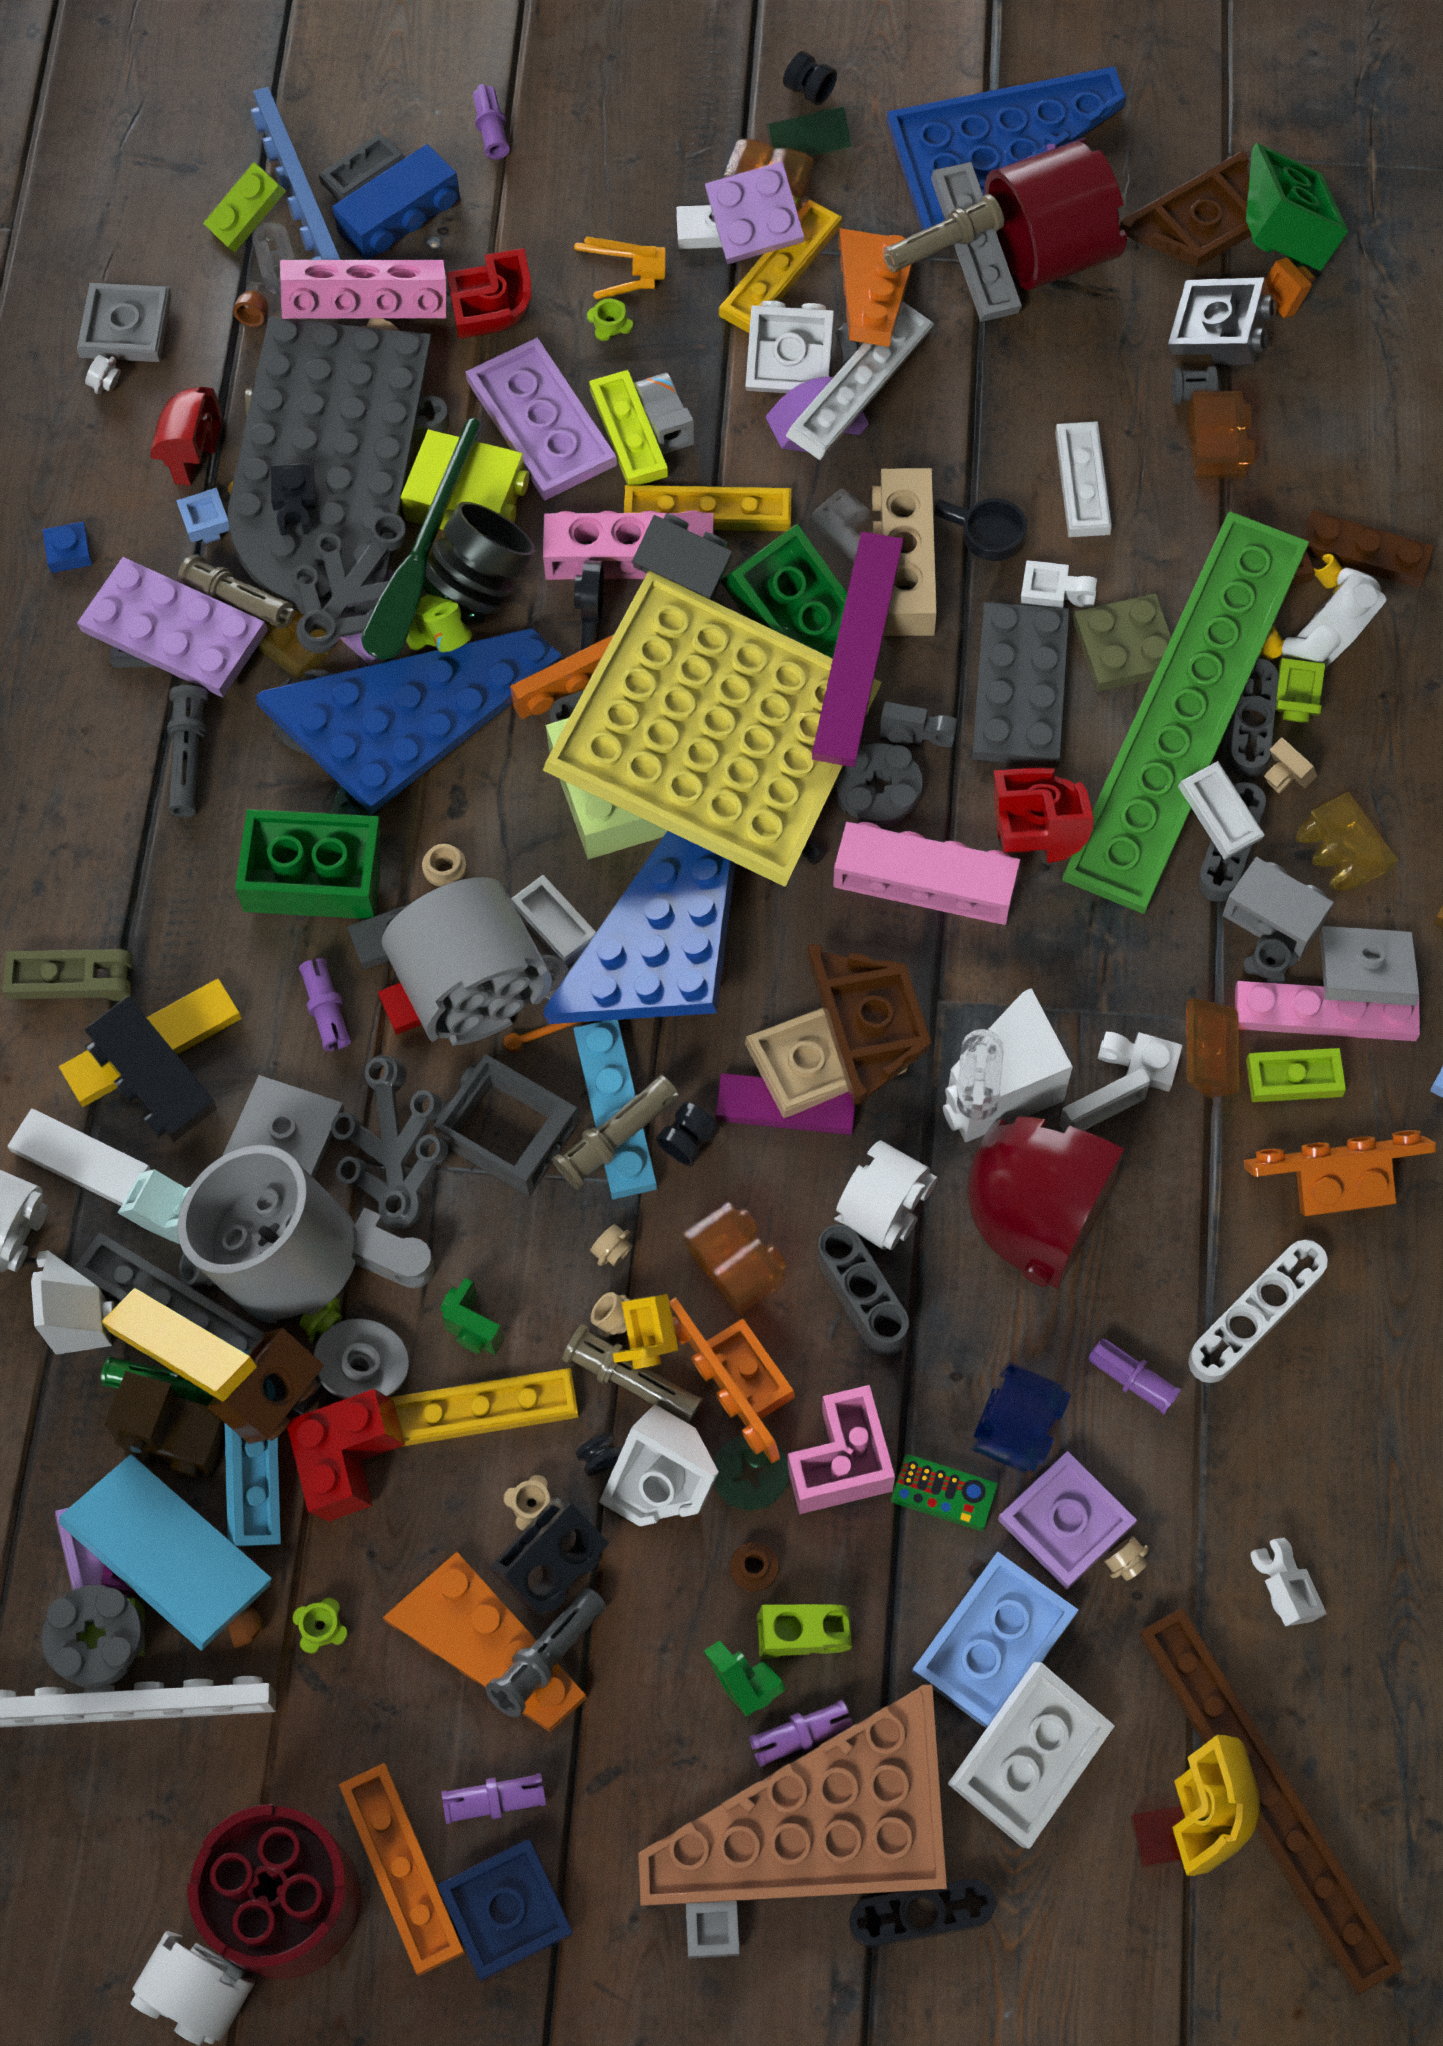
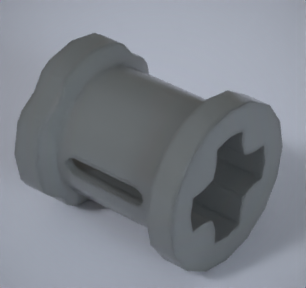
M1208 366L1206 371L1182 372L1180 367L1172 369L1171 399L1173 405H1180L1182 401L1206 400L1208 404L1216 403L1218 377L1215 366Z

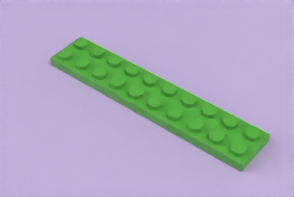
M1228 512L1092 811L1094 823L1090 839L1079 852L1072 855L1063 874L1062 881L1145 914L1192 809L1178 785L1182 780L1212 764L1305 555L1309 541L1236 513Z

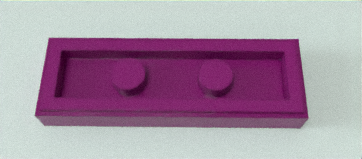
M721 1073L715 1116L716 1121L852 1135L855 1105H853L848 1091L783 1119L762 1077Z

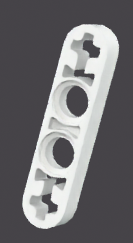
M1301 1240L1292 1244L1197 1340L1190 1352L1188 1361L1190 1371L1196 1378L1207 1383L1219 1382L1224 1379L1319 1282L1327 1268L1328 1262L1326 1252L1319 1244L1309 1240ZM1310 1256L1314 1260L1311 1266L1312 1270L1309 1268L1304 1269L1293 1282L1288 1275L1296 1266L1297 1257L1304 1259ZM1269 1284L1280 1286L1286 1293V1303L1281 1306H1271L1265 1303L1261 1296V1289ZM1236 1316H1245L1251 1319L1256 1328L1255 1334L1245 1339L1237 1337L1230 1329V1320ZM1223 1339L1229 1347L1222 1353L1218 1361L1221 1367L1219 1368L1215 1364L1210 1365L1208 1368L1203 1366L1201 1362L1204 1354L1201 1351L1207 1354L1213 1353L1220 1346Z

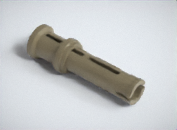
M986 194L981 197L980 202L964 210L961 208L952 210L948 215V219L883 248V258L888 269L892 273H896L906 266L931 256L946 247L956 243L967 245L974 241L975 236L987 230L993 229L997 231L1003 228L1004 217L999 203L991 194Z
M199 555L187 557L179 568L177 576L179 583L223 603L235 606L280 629L287 627L293 619L294 609H292L293 605L237 580L233 572L225 567L215 568L208 565L206 559Z
M659 1075L646 1089L630 1100L608 1121L597 1129L592 1127L582 1132V1139L565 1154H556L552 1158L554 1165L569 1184L575 1189L580 1190L584 1186L583 1180L603 1163L606 1165L612 1163L616 1156L615 1151L624 1142L633 1137L662 1110L680 1097L676 1088L666 1077Z
M581 1324L564 1351L562 1356L563 1362L567 1364L575 1362L596 1374L598 1382L610 1384L613 1381L686 1423L690 1424L702 1404L703 1398L697 1397L646 1367L633 1369L632 1361L614 1363L612 1353L624 1351V1346L618 1343L614 1346L589 1333V1327L585 1324Z

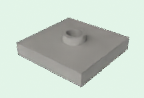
M89 283L77 345L79 357L95 359L98 355H101L107 359L114 357L116 360L160 362L172 298L170 287Z
M1322 926L1320 949L1325 1000L1417 1006L1419 986L1412 932Z
M258 1075L223 1156L247 1146L269 1145L289 1153L315 1178L333 1137L331 1131L332 1121L336 1115L343 1113L344 1105L342 1102Z

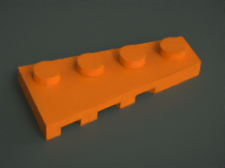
M839 228L838 245L839 250H841L840 263L844 277L843 290L846 296V318L850 341L890 347L914 263L896 273H892L884 261L883 248L906 238L899 235L885 236Z
M455 1552L383 1617L386 1623L398 1631H402L417 1641L419 1645L434 1655L439 1656L457 1668L459 1672L485 1688L491 1679L500 1678L512 1665V1657L518 1650L531 1648L537 1641L458 1552ZM558 1663L552 1668L553 1674L550 1683L544 1688H537L525 1702L526 1708L522 1713L549 1732L556 1728L587 1699L586 1694Z

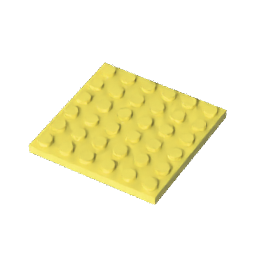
M649 570L548 756L543 771L785 887L843 766L812 760L813 746L833 659ZM876 679L873 682L867 713L882 683Z

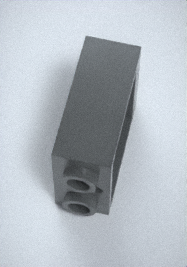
M484 1054L477 1066L471 1064L466 1069L459 1083L460 1090L452 1101L446 1100L442 1103L440 1114L433 1120L437 1137L446 1141L448 1149L530 1197L553 1164L552 1158L562 1151L579 1126L578 1110L576 1106L489 1055ZM492 1085L548 1118L515 1166L459 1134Z

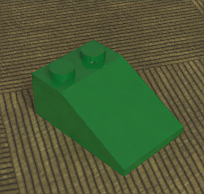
M1256 142L1252 148L1246 223L1251 232L1253 243L1263 251L1271 253L1275 250L1284 254L1298 267H1306L1308 265L1321 271L1348 233L1345 222L1322 173Z
M796 524L723 577L721 584L745 617L833 658L847 592L800 526Z

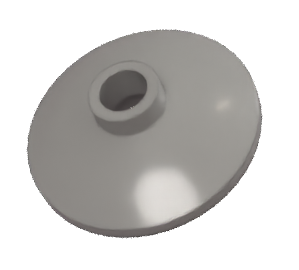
M348 1319L332 1325L327 1332L325 1331L321 1335L314 1351V1356L324 1364V1367L317 1375L318 1379L329 1392L343 1400L371 1389H376L390 1397L401 1387L408 1372V1353L399 1336L385 1325L368 1319ZM353 1366H361V1367H363L366 1371H364V1372L357 1371V1370H354L352 1367H353Z

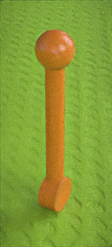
M590 1022L549 1024L520 1036L516 1033H510L504 1038V1045L507 1051L516 1053L520 1051L524 1043L577 1023L585 1025Z

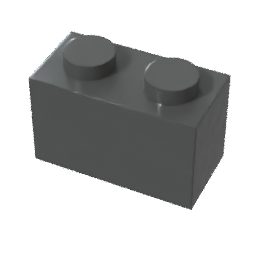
M666 513L664 519L653 515L632 560L633 567L644 573H648L650 570L701 596L713 600L732 559V551L726 549L728 542L709 532H705L703 537L687 530L689 524L674 515Z

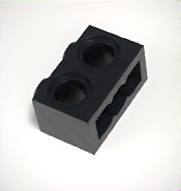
M554 1497L496 1559L489 1569L528 1609L543 1616L547 1611L555 1610L565 1601L569 1594L568 1588L580 1575L589 1573L597 1566L602 1558L601 1552L609 1542L572 1503ZM574 1529L576 1533L575 1544L569 1551L563 1552L561 1546L562 1539L568 1531ZM541 1565L543 1569L541 1582L536 1587L529 1588L528 1577L530 1572L535 1567Z

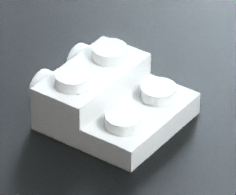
M763 301L761 306L752 305L746 391L788 393L796 386L811 379L829 377L834 311L826 310V306L816 303L803 304L802 309L786 308L785 303L779 301Z

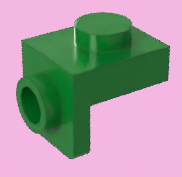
M465 1277L458 1288L452 1287L448 1291L442 1302L440 1311L443 1313L442 1319L446 1331L456 1335V1341L474 1353L480 1354L483 1349L496 1355L504 1341L501 1326L469 1310L477 1297V1291L474 1281Z

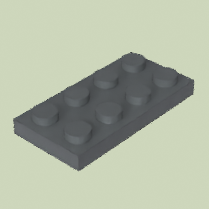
M984 602L972 760L1058 767L1061 746L1069 609Z

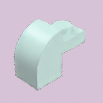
M155 1169L139 1173L118 1213L144 1229L180 1244L177 1232L178 1216L182 1202L190 1187H183Z

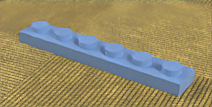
M269 87L253 91L256 108L250 109L252 120L257 133L264 131L266 138H262L269 162L276 160L278 167L274 168L278 184L290 193L291 197H287V203L294 221L301 220L303 227L299 228L305 250H313L316 257H313L312 260H340Z

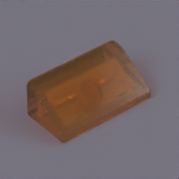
M1197 998L1187 999V1083L1208 1098L1237 1093L1239 1090L1238 1011L1230 1006Z

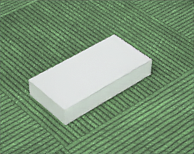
M1218 761L1179 783L1180 791L1224 860L1260 841L1265 836Z
M544 875L511 898L522 921L565 968L580 957L596 934V931Z
M1142 1067L1067 1105L1062 1109L1059 1126L1064 1133L1069 1126L1085 1131L1138 1104L1146 1098L1151 1082L1150 1078Z

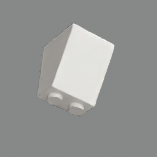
M1032 988L1024 991L951 1069L949 1086L945 1089L947 1099L946 1105H943V1112L950 1128L953 1131L959 1129L965 1143L985 1135L990 1126L1000 1119H1003L1009 1125L1015 1122L1017 1117H1028L1065 1100L1073 1066Z

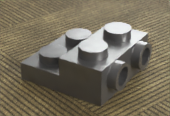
M1265 278L1186 280L1168 342L1171 354H1211L1215 365L1255 364L1257 353H1264L1267 348L1268 335L1264 327L1266 320H1273L1276 315V298L1274 295H1270Z

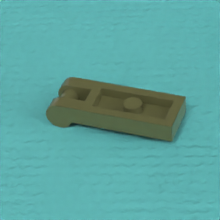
M120 949L6 951L2 993L6 999L107 998L113 1001H122L127 996L130 997L131 982L127 980V973L132 970L133 954ZM98 969L110 970L109 978H97Z

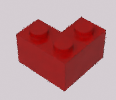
M376 1389L368 1390L292 1418L287 1425L307 1510L309 1513L328 1522L373 1506L362 1460L405 1445L394 1400Z

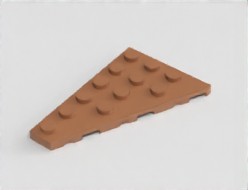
M921 1685L918 1689L898 1701L882 1708L859 1724H855L793 1763L777 1770L771 1776L755 1783L710 1812L638 1853L640 1905L947 1889L933 1685Z

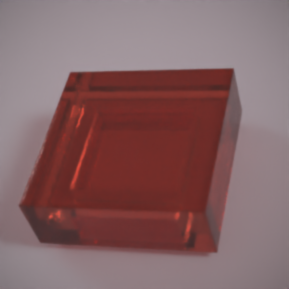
M1182 1806L1138 1813L1131 1816L1142 1868L1182 1861L1172 1828L1184 1819Z

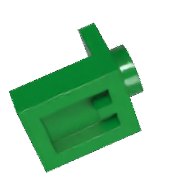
M720 1640L703 1651L727 1696L745 1717L756 1710L768 1706L775 1697L786 1690L783 1681L766 1662H761L752 1668L740 1651L732 1655Z

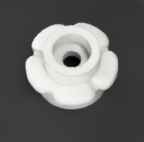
M98 355L91 364L85 384L94 388V393L101 394L104 389L109 392L114 389L121 370L116 368V359L114 357L107 359Z

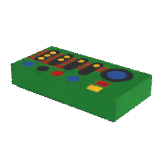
M905 1454L891 1502L983 1532L998 1483Z

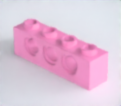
M280 260L282 319L446 318V276L443 260Z
M695 510L683 513H668L686 521L689 524L687 530L701 537H703L705 532L714 534L713 513H702ZM561 511L544 514L543 562L546 580L575 579L576 575H582L585 560L603 561L604 579H644L647 573L634 568L632 560L653 515L664 519L666 513H659L657 511H644L642 513H617L614 511L574 513L571 511ZM586 541L593 542L591 544H581ZM627 541H634V542H635V543H633V544H623L624 542H627Z

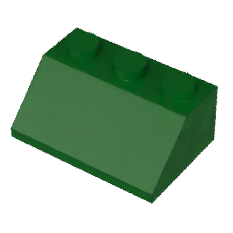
M246 810L235 891L243 912L369 919L376 916L380 885L379 816Z

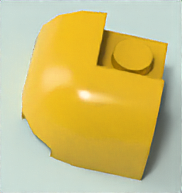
M1216 1735L1187 1757L1190 1769L1174 1781L1185 1818L1172 1828L1186 1876L1209 1873L1237 1853L1249 1841L1261 1819L1259 1789L1245 1745L1236 1737Z

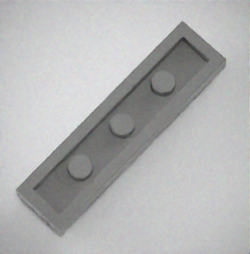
M972 162L937 169L932 173L931 181L945 220L948 219V215L952 210L956 208L964 210L980 202L983 194ZM993 229L987 230L975 236L974 241L967 245L954 244L980 322L1018 314L1022 305L996 231Z

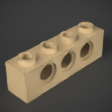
M932 468L881 469L880 486H872V511H880V521H873V533L903 538L902 550L910 552L901 553L883 636H934L937 613ZM903 514L907 515L908 517H898L896 515ZM907 586L911 589L901 590L898 587Z

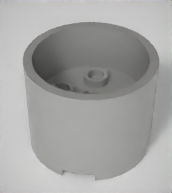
M474 877L441 886L423 895L404 908L390 922L382 937V947L428 1038L432 1042L438 1038H449L452 1046L475 1042L496 1034L513 1025L514 1023L510 1017L519 1012L530 1001L532 1004H539L545 998L552 985V976L504 885L493 878Z
M252 1145L236 1149L220 1157L209 1165L193 1182L180 1208L177 1232L180 1246L186 1257L249 1315L263 1322L277 1324L278 1319L294 1317L304 1312L311 1316L318 1312L341 1291L348 1281L356 1262L352 1258L356 1227L350 1215L295 1158L277 1147Z

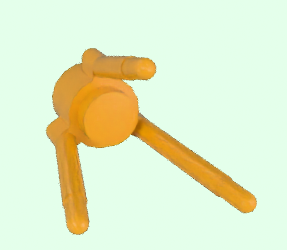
M586 237L584 239L585 243L574 244V249L577 251L632 258V275L640 276V280L594 292L593 297L595 299L611 297L639 289H655V280H665V247L640 246L594 237Z

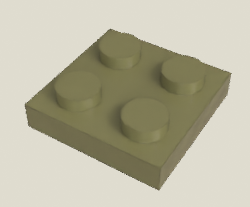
M1156 593L1074 611L1073 623L1097 692L1153 679L1171 639Z

